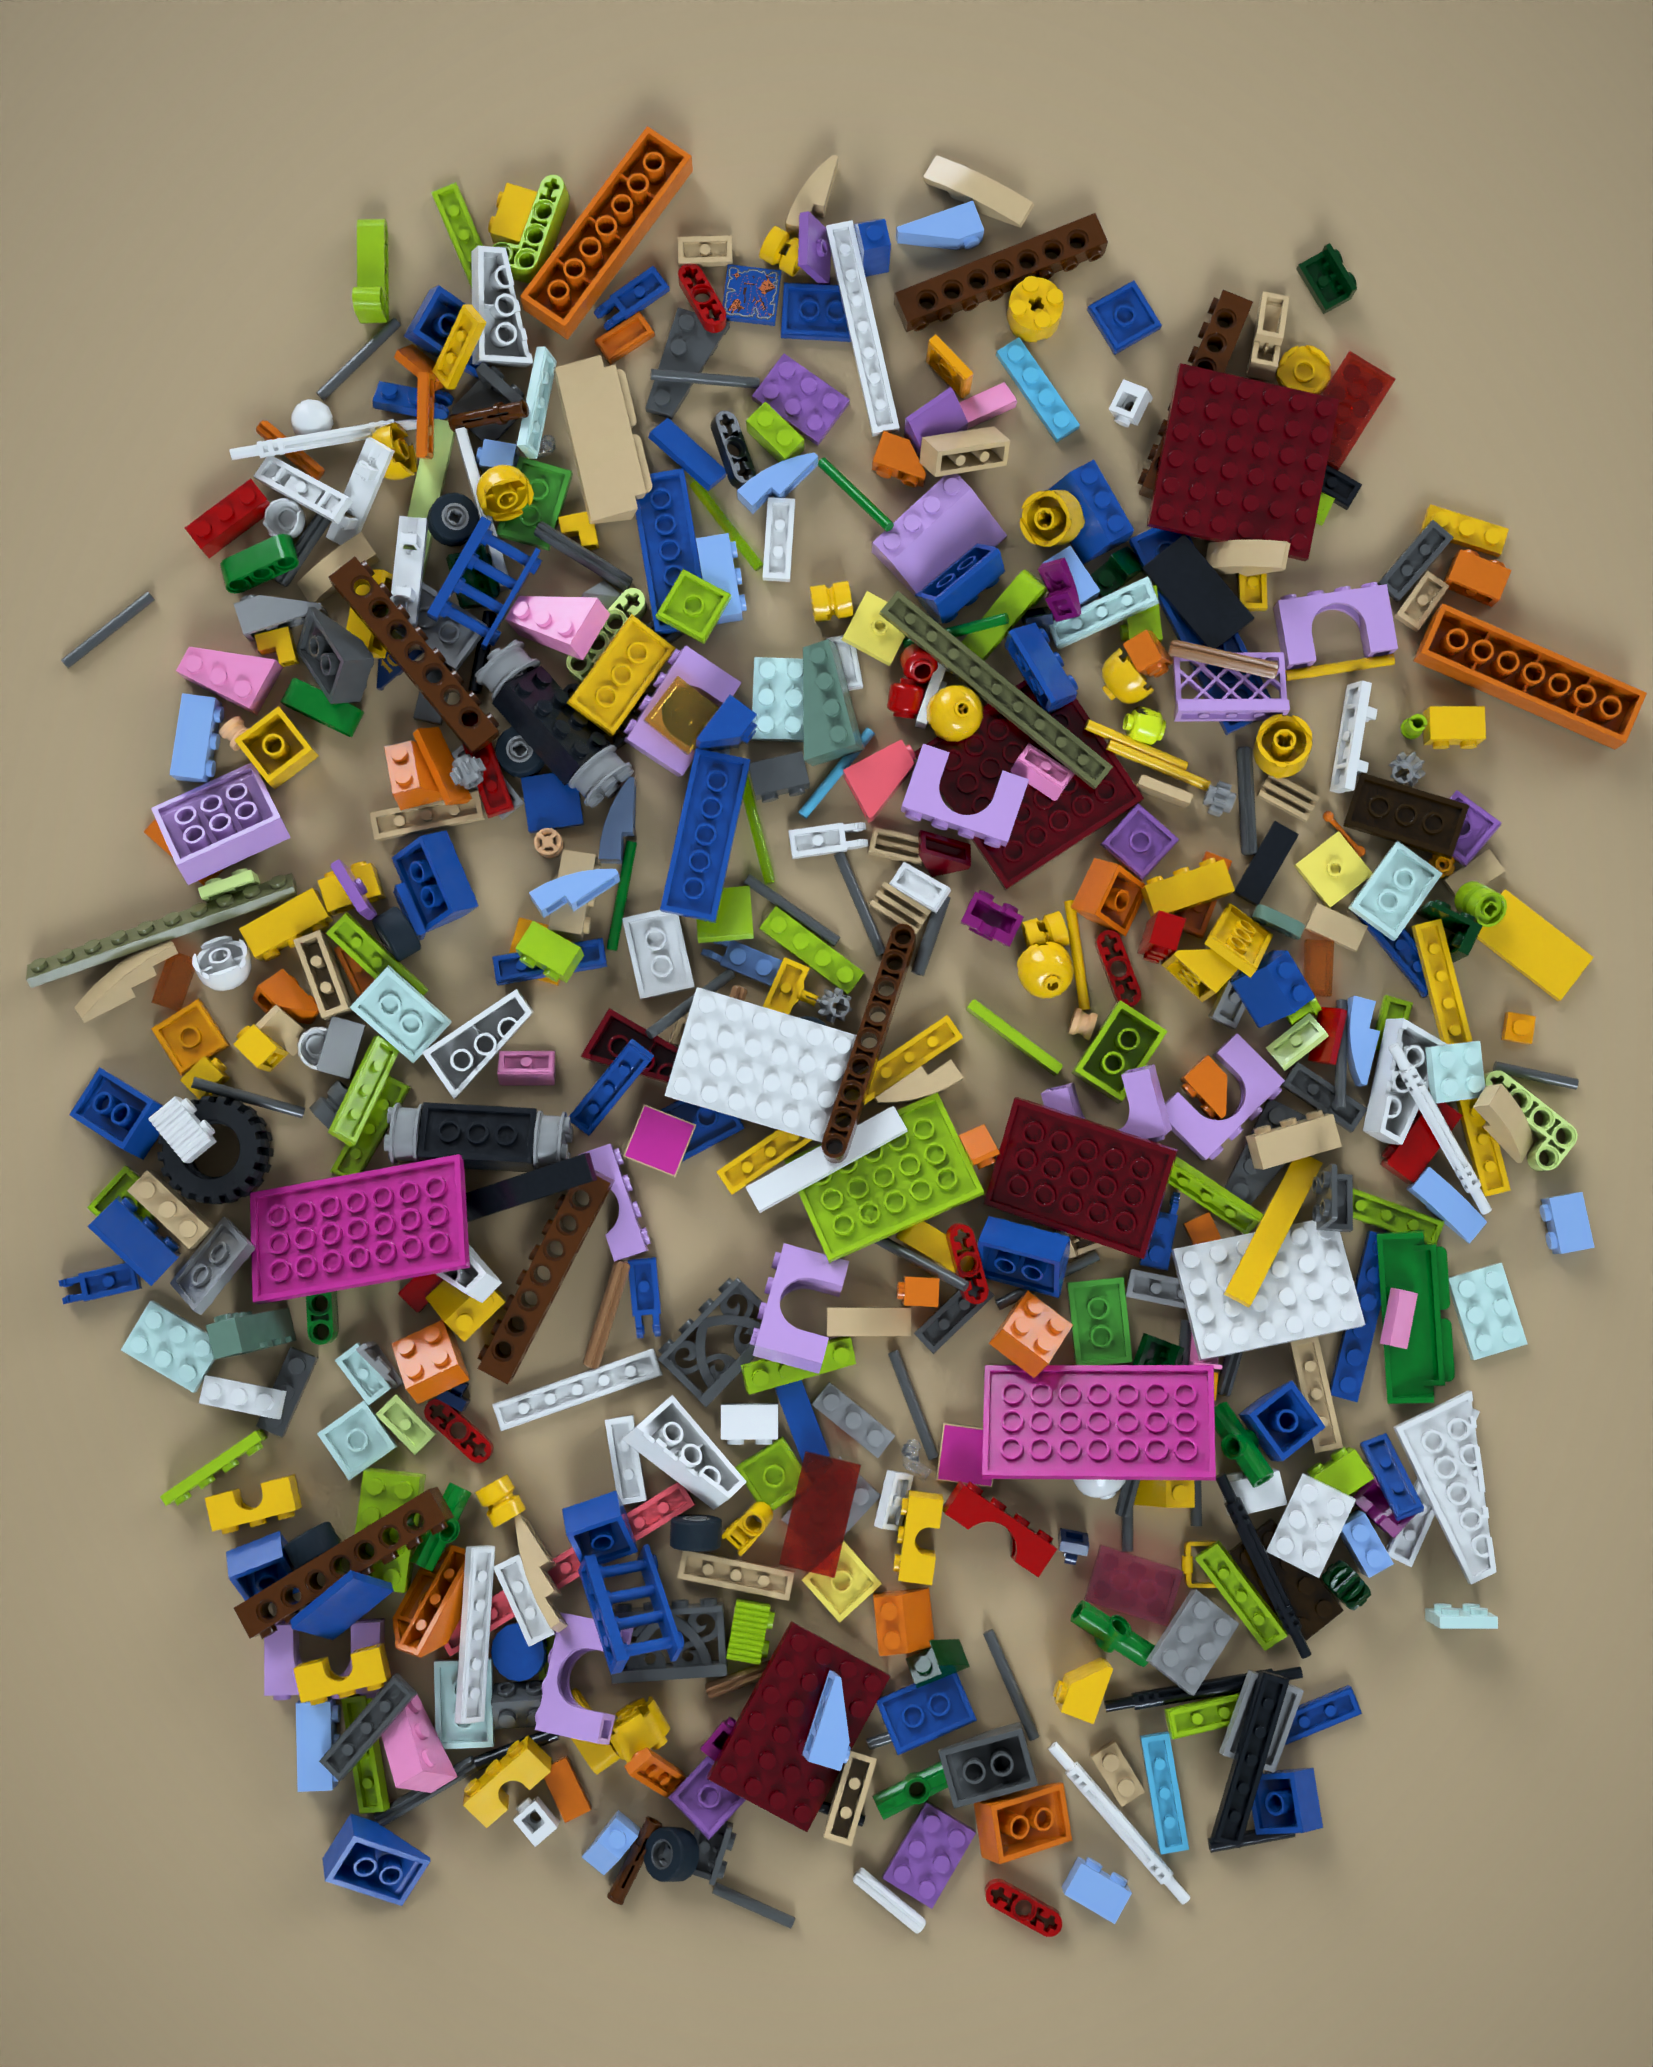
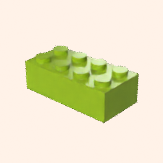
M372 1467L363 1471L355 1534L423 1493L426 1474ZM416 1513L414 1523L419 1527L420 1514ZM391 1528L389 1533L390 1539L397 1543L399 1533L396 1529ZM367 1543L365 1552L371 1558L375 1552L374 1547ZM407 1547L402 1548L398 1551V1558L386 1565L382 1561L373 1566L375 1572L368 1576L391 1582L393 1592L405 1593L411 1585L414 1563L410 1562L416 1547L408 1550Z

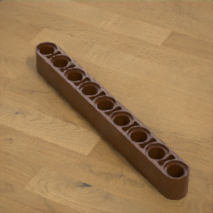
M908 924L896 925L890 933L822 1140L821 1147L824 1157L831 1163L844 1161L849 1153L916 947L914 929ZM900 935H907L911 938L907 944H899L896 941ZM893 960L900 961L903 964L898 970H891L887 965ZM884 986H890L894 989L893 993L889 996L881 995L879 990ZM874 1012H882L886 1015L884 1020L880 1022H874L870 1018ZM869 1037L874 1038L877 1044L873 1048H865L862 1045L863 1040ZM860 1063L869 1067L868 1071L862 1075L856 1074L853 1071L854 1067ZM849 1090H857L860 1096L854 1101H849L845 1098V1094ZM841 1116H847L851 1119L850 1125L844 1128L837 1126L836 1121ZM831 1143H840L843 1146L841 1152L838 1154L829 1153L827 1148Z

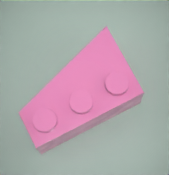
M518 596L505 620L519 636L584 660L609 618L610 613L598 598Z
M189 647L176 672L184 679L258 715L283 667L275 659Z
M417 1694L381 1736L395 1787L432 1793L458 1776Z

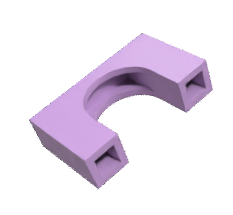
M1377 582L1363 584L1358 589L1344 586L1336 588L1331 593L1316 590L1309 592L1304 597L1289 594L1280 597V600L1273 607L1280 651L1284 652L1285 670L1310 667L1317 661L1312 637V622L1316 615L1328 610L1344 612L1354 619L1360 631L1364 658L1393 654L1398 649L1387 584L1378 585Z
M684 646L681 650L677 648L674 650L667 661L671 665L666 674L661 672L653 683L656 690L651 697L645 696L638 707L642 712L637 720L632 718L623 731L627 734L623 740L624 742L677 777L684 775L694 758L695 750L671 735L664 726L662 705L665 698L674 690L686 688L697 691L721 707L729 695L733 696L741 684L740 681L688 646Z
M923 744L901 807V812L905 813V817L914 821H921V818L931 821L933 827L941 830H947V828L957 830L958 835L967 839H973L974 836L984 839L986 845L994 848H1000L1001 845L1006 847L1029 779L1002 771L994 797L987 808L973 815L958 814L945 805L939 791L940 780L950 752Z
M1238 1033L1232 1035L1213 1054L1236 1078L1240 1086V1103L1230 1117L1225 1120L1208 1119L1202 1116L1179 1092L1174 1093L1165 1102L1172 1128L1171 1131L1201 1161L1208 1158L1211 1160L1215 1159L1224 1149L1221 1145L1228 1138L1231 1141L1243 1131L1241 1125L1247 1119L1250 1121L1255 1119L1263 1110L1260 1106L1267 1099L1270 1101L1275 1099L1282 1092L1280 1086L1285 1082Z
M1152 1064L1127 1070L1121 1076L1129 1102V1117L1125 1126L1118 1130L1153 1142L1164 1140V1135H1167L1172 1128L1155 1065ZM1074 1083L1048 1088L1041 1093L1044 1106L1086 1119L1082 1113Z
M784 1243L782 1252H775L771 1268L776 1269L774 1278L768 1277L764 1293L769 1294L767 1303L761 1302L757 1316V1319L762 1320L760 1329L754 1328L750 1344L755 1346L753 1356L819 1374L829 1337L800 1330L789 1324L781 1312L780 1302L785 1295L797 1289H811L840 1297L849 1261L837 1259L829 1263L825 1254Z
M560 1612L568 1626L559 1633L556 1632L553 1648L548 1655L549 1667L547 1676L542 1683L543 1695L540 1707L535 1715V1730L609 1745L615 1715L589 1710L580 1706L575 1701L570 1690V1674L577 1660L588 1652L603 1651L594 1619ZM633 1628L621 1630L620 1634L623 1643L626 1642L627 1645L631 1643Z
M385 1618L359 1619L351 1626V1653L356 1649L380 1643L385 1645ZM282 1621L276 1625L278 1631L264 1638V1696H273V1700L291 1699V1695H299L293 1668L303 1663L299 1652V1631L292 1629L291 1623L286 1624L285 1621ZM351 1657L346 1670L339 1676L351 1674L353 1667ZM367 1687L356 1689V1694L360 1696L366 1695V1698H374L382 1688L367 1691ZM338 1694L331 1696L332 1699H343L339 1698Z

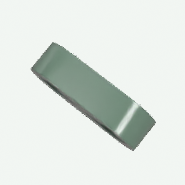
M1258 904L1252 915V919L1293 939L1299 940L1305 929V925L1300 921L1265 905Z

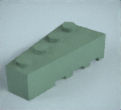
M829 639L803 647L804 761L811 766L864 750L838 646Z
M289 1308L252 1314V1311L228 1313L214 1317L215 1323L206 1325L214 1360L242 1355L297 1340Z

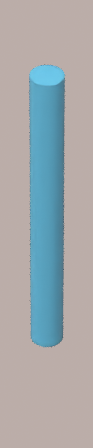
M868 727L861 734L864 748L875 735ZM860 752L841 758L798 811L803 818H808L843 775V769L849 767Z

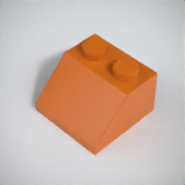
M407 741L384 747L392 794L400 810L443 800L417 742Z
M1094 858L1071 908L1084 918L1126 937L1144 899L1141 889L1145 884L1119 864Z
M929 1587L873 1593L879 1656L907 1654L931 1647L929 1641L934 1640Z

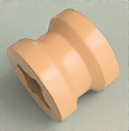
M240 716L230 719L219 730L221 737L229 740V746L234 751L241 749L234 739L249 729L245 727V721Z
M544 828L537 832L534 837L535 848L542 857L553 859L562 853L564 843L556 830Z
M1076 1007L1069 1025L1068 1034H1080L1084 1039L1090 1040L1098 1014L1093 1012L1087 1014L1082 1009Z

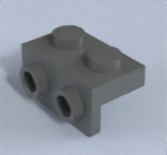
M543 1680L495 1683L491 1698L494 1729L536 1727L535 1715L541 1704Z
M726 1821L709 1840L697 1827L693 1834L699 1846V1861L692 1875L709 1880V1884L715 1886L717 1878L722 1879L724 1876L727 1861H724L723 1857L726 1849L732 1850L736 1838V1833L732 1832V1822Z

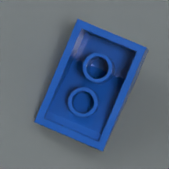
M440 285L430 289L404 337L438 358L465 303ZM472 355L464 372L479 379L475 370L479 365L472 364Z
M99 1067L69 1115L119 1148L144 1160L160 1135L148 1118L164 1105Z
M354 1814L349 1815L322 1858L325 1882L400 1906L404 1904L431 1862L430 1857L382 1825H379V1823Z

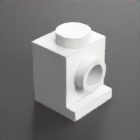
M1123 379L1109 411L1115 417L1114 421L1119 425L1129 427L1131 423L1138 426L1148 403H1151L1153 397L1147 388ZM1133 405L1131 411H1127L1128 408Z
M539 1796L533 1800L527 1797L515 1808L518 1813L513 1821L534 1847L556 1830L560 1823L558 1817L553 1815ZM537 1812L541 1819L538 1821L533 1820L531 1813Z

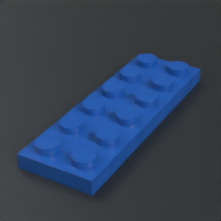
M684 468L650 474L652 482L651 491L645 494L643 499H636L638 507L636 519L654 628L658 635L679 632V630L656 619L655 615L681 571L684 569L702 579Z
M698 748L695 749L660 907L661 912L716 923L751 763L750 759Z

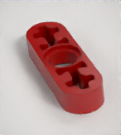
M697 264L682 265L678 271L679 286L706 331L710 333L721 332L726 327V311L712 286ZM690 275L692 278H695V286H693L691 279L686 276ZM699 294H706L710 297L706 302H698L695 299ZM711 310L714 318H719V320L714 321L713 318H710L709 311Z
M1105 930L1096 938V950L1116 1002L1118 1003L1121 1000L1130 1007H1133L1141 999L1140 987L1120 935L1113 930ZM1104 936H1108L1109 940H1115L1116 943L1112 946L1113 952L1116 954L1120 951L1121 956H1115L1109 961L1106 960L1105 956H1110L1111 953L1108 947H1102L1101 945L1105 941ZM1119 961L1125 965L1126 972L1123 976L1116 977L1111 973L1110 967L1113 962ZM1126 978H1130L1131 982H1127L1126 987L1128 991L1135 992L1132 1002L1121 998V995L1124 993L1123 985L1121 984L1117 987L1115 982H1122Z
M955 1223L946 1232V1240L955 1274L963 1279L964 1277H972L974 1285L981 1289L977 1291V1297L968 1294V1291L972 1290V1284L970 1280L966 1279L969 1281V1286L965 1292L960 1290V1293L966 1301L972 1304H980L988 1297L989 1289L974 1232L965 1224ZM960 1229L961 1232L966 1233V1236L962 1238L963 1245L966 1248L970 1247L971 1250H962L961 1243L954 1240V1237L958 1235L957 1230ZM965 1256H972L974 1259V1267L970 1271H963L960 1267V1262Z
M436 1398L426 1404L424 1409L426 1419L471 1461L482 1463L491 1457L493 1453L492 1442L457 1409ZM442 1404L444 1406L442 1412L447 1417H450L452 1413L455 1415V1418L450 1420L445 1428L441 1425L446 1422L445 1419L441 1416L436 1418L432 1416L434 1413L433 1405L439 1406ZM461 1422L466 1426L467 1432L463 1438H455L452 1435L451 1427L454 1423ZM472 1432L476 1435L472 1440L477 1445L481 1443L486 1445L484 1448L485 1456L482 1454L475 1456V1447L471 1443H468L466 1447L462 1445L463 1442L471 1437Z
M992 1879L985 1886V1897L991 1907L1043 1936L1053 1937L1061 1931L1062 1919L1055 1908L1003 1879ZM999 1887L1003 1888V1894L1011 1899L1009 1908L1006 1907L1008 1905L1006 1899L998 1897L997 1900L993 1899L992 1889L998 1890ZM1021 1900H1027L1031 1903V1911L1027 1915H1019L1015 1911L1016 1904ZM1037 1907L1041 1908L1039 1914L1042 1917L1048 1919L1050 1915L1053 1916L1054 1926L1049 1925L1047 1928H1044L1042 1919L1035 1917Z

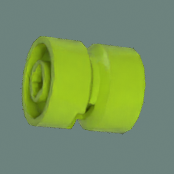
M1470 881L1462 885L1454 899L1455 907L1459 913L1464 912L1474 916L1477 919L1476 922L1483 925V927H1491L1498 924L1505 916L1507 910L1504 896L1477 881Z

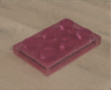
M1100 1544L1084 1600L1167 1627L1183 1571Z

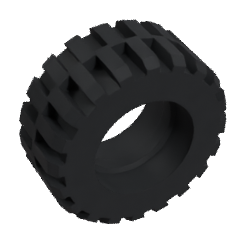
M204 1096L200 1100H190L197 1109L194 1114L200 1121L206 1120L210 1125L223 1124L234 1130L240 1144L239 1158L232 1170L226 1175L210 1177L201 1173L194 1161L192 1163H184L163 1136H159L158 1144H162V1152H157L158 1161H163L164 1167L161 1168L163 1176L169 1177L170 1181L168 1184L174 1190H179L182 1196L200 1203L237 1202L241 1197L249 1196L253 1192L252 1189L254 1187H260L264 1182L262 1176L264 1173H269L272 1166L268 1164L269 1157L274 1155V1149L270 1148L269 1143L273 1139L271 1132H267L265 1128L267 1123L257 1115V1111L252 1107L246 1106L243 1102L221 1096Z

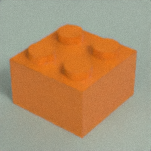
M1027 1291L1012 1307L989 1344L1035 1378L1050 1363L1073 1324L1031 1292Z
M443 1320L391 1344L405 1389L417 1404L470 1380L456 1337Z

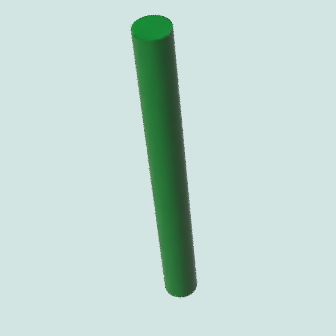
M826 458L819 460L818 466L885 531L888 532L893 528L894 523Z
M1007 613L945 628V630L954 637H959L1009 624V617ZM909 638L903 640L904 648L915 644Z
M626 841L620 882L618 883L606 948L610 951H617L623 923L622 918L624 917L637 843L633 841Z

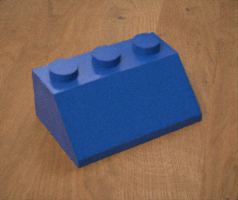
M1094 459L1069 472L1048 489L1066 490L1081 505L1085 524L1070 544L1083 565L1130 540L1134 529Z
M977 543L915 595L934 621L941 624L951 622L958 616L957 612L961 608L973 604L979 598V593L985 588L989 589L999 582V577L1005 573L1001 552L996 547Z
M1036 623L1014 628L1008 632L1005 648L1041 708L1048 714H1051L1074 701L1078 694L1076 691L1078 690L1077 683L1071 675H1066L1062 668L1064 662L1057 651L1053 653L1048 645L1050 639L1043 628L1039 629Z
M447 830L421 835L392 857L402 883L405 882L427 932L462 918L479 906Z
M118 1196L87 1227L152 1286L179 1258L181 1253L178 1249L180 1247L171 1237L167 1236L164 1238L157 1231L159 1227L148 1216L143 1218L136 1212L138 1207L128 1197L123 1199Z
M988 1216L978 1239V1251L986 1279L1059 1298L1070 1254V1237L1060 1233L1037 1229L1033 1226L1010 1222L1006 1219Z

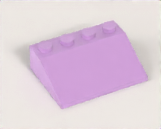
M958 474L943 476L894 522V526L890 531H884L872 542V553L915 596L977 543L996 547L1007 535L972 488Z
M252 762L151 808L173 859L188 885L291 838L258 770Z

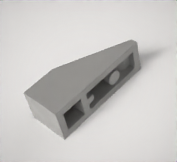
M247 595L242 597L240 602L234 603L243 635L249 641L255 640V634L287 626L293 628L304 624L309 607H315L328 616L327 610L321 603Z

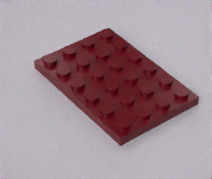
M1015 1097L984 1204L1144 1259L1147 1255L1178 1150Z
M791 1621L712 1765L707 1779L808 1832L840 1772L808 1762L802 1755L829 1670L835 1671L841 1677L850 1741L849 1746L851 1749L884 1690L890 1675Z

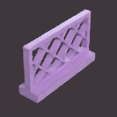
M1284 652L1237 653L1267 661H1277L1278 672L1276 677L1278 676L1279 682L1275 678L1264 677L1267 681L1259 689L1248 680L1252 674L1247 673L1243 676L1239 671L1224 668L1215 676L1205 667L1207 665L1205 663L1173 656L1174 722L1265 721L1276 714L1287 716L1290 711L1289 700H1287ZM1180 661H1190L1197 669L1188 676L1180 669ZM1200 671L1212 680L1204 689L1192 680ZM1228 671L1240 680L1232 689L1220 680ZM1271 683L1279 690L1280 698H1269L1262 691ZM1187 684L1199 693L1194 699H1182L1181 690ZM1214 684L1227 693L1221 699H1214L1207 693ZM1242 684L1254 693L1249 699H1242L1235 693Z

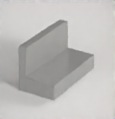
M333 1016L326 1034L317 1070L350 1080L366 1026Z

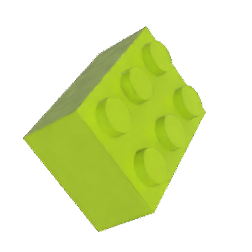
M1120 1000L1116 1003L1071 1073L1118 1104L1126 1097L1121 1075L1127 1070L1146 1066L1168 1031Z

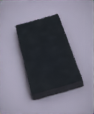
M1185 534L1141 568L1142 573L1150 578L1153 586L1157 585V591L1203 646L1218 649L1254 620L1253 615Z

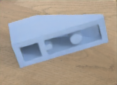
M973 201L896 227V241L898 244L950 250L972 249L983 241L984 228Z
M829 1670L802 1755L808 1762L841 1771L843 1763L846 1764L849 1759L851 1748L849 1746L850 1741L841 1677L835 1671Z

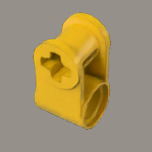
M755 1502L724 1530L722 1539L726 1538L738 1550L737 1554L742 1556L772 1521L773 1511L771 1507L765 1502ZM752 1515L759 1517L762 1523L754 1520Z

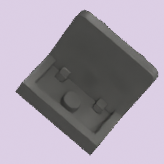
M482 362L475 369L479 380L452 407V414L492 407L498 402L504 404L524 400L523 397L525 395L515 384L509 386L503 380L505 378L504 375L495 366L489 368ZM517 419L509 420L504 425L494 423L470 428L469 430L482 442H484V439L497 441Z
M1329 1164L1313 1178L1312 1191L1316 1194V1205L1313 1206L1312 1218L1316 1222V1230L1351 1232L1353 1230V1175L1337 1174V1164Z

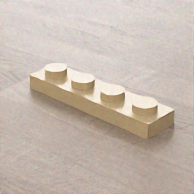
M479 791L469 792L472 799L466 804L445 805L444 800L404 810L396 807L371 812L370 819L374 839L377 842L485 820Z
M1318 1336L1288 1342L1299 1391L1325 1425L1322 1431L1310 1439L1313 1453L1343 1448Z
M682 1551L677 1578L789 1601L795 1571L704 1552Z

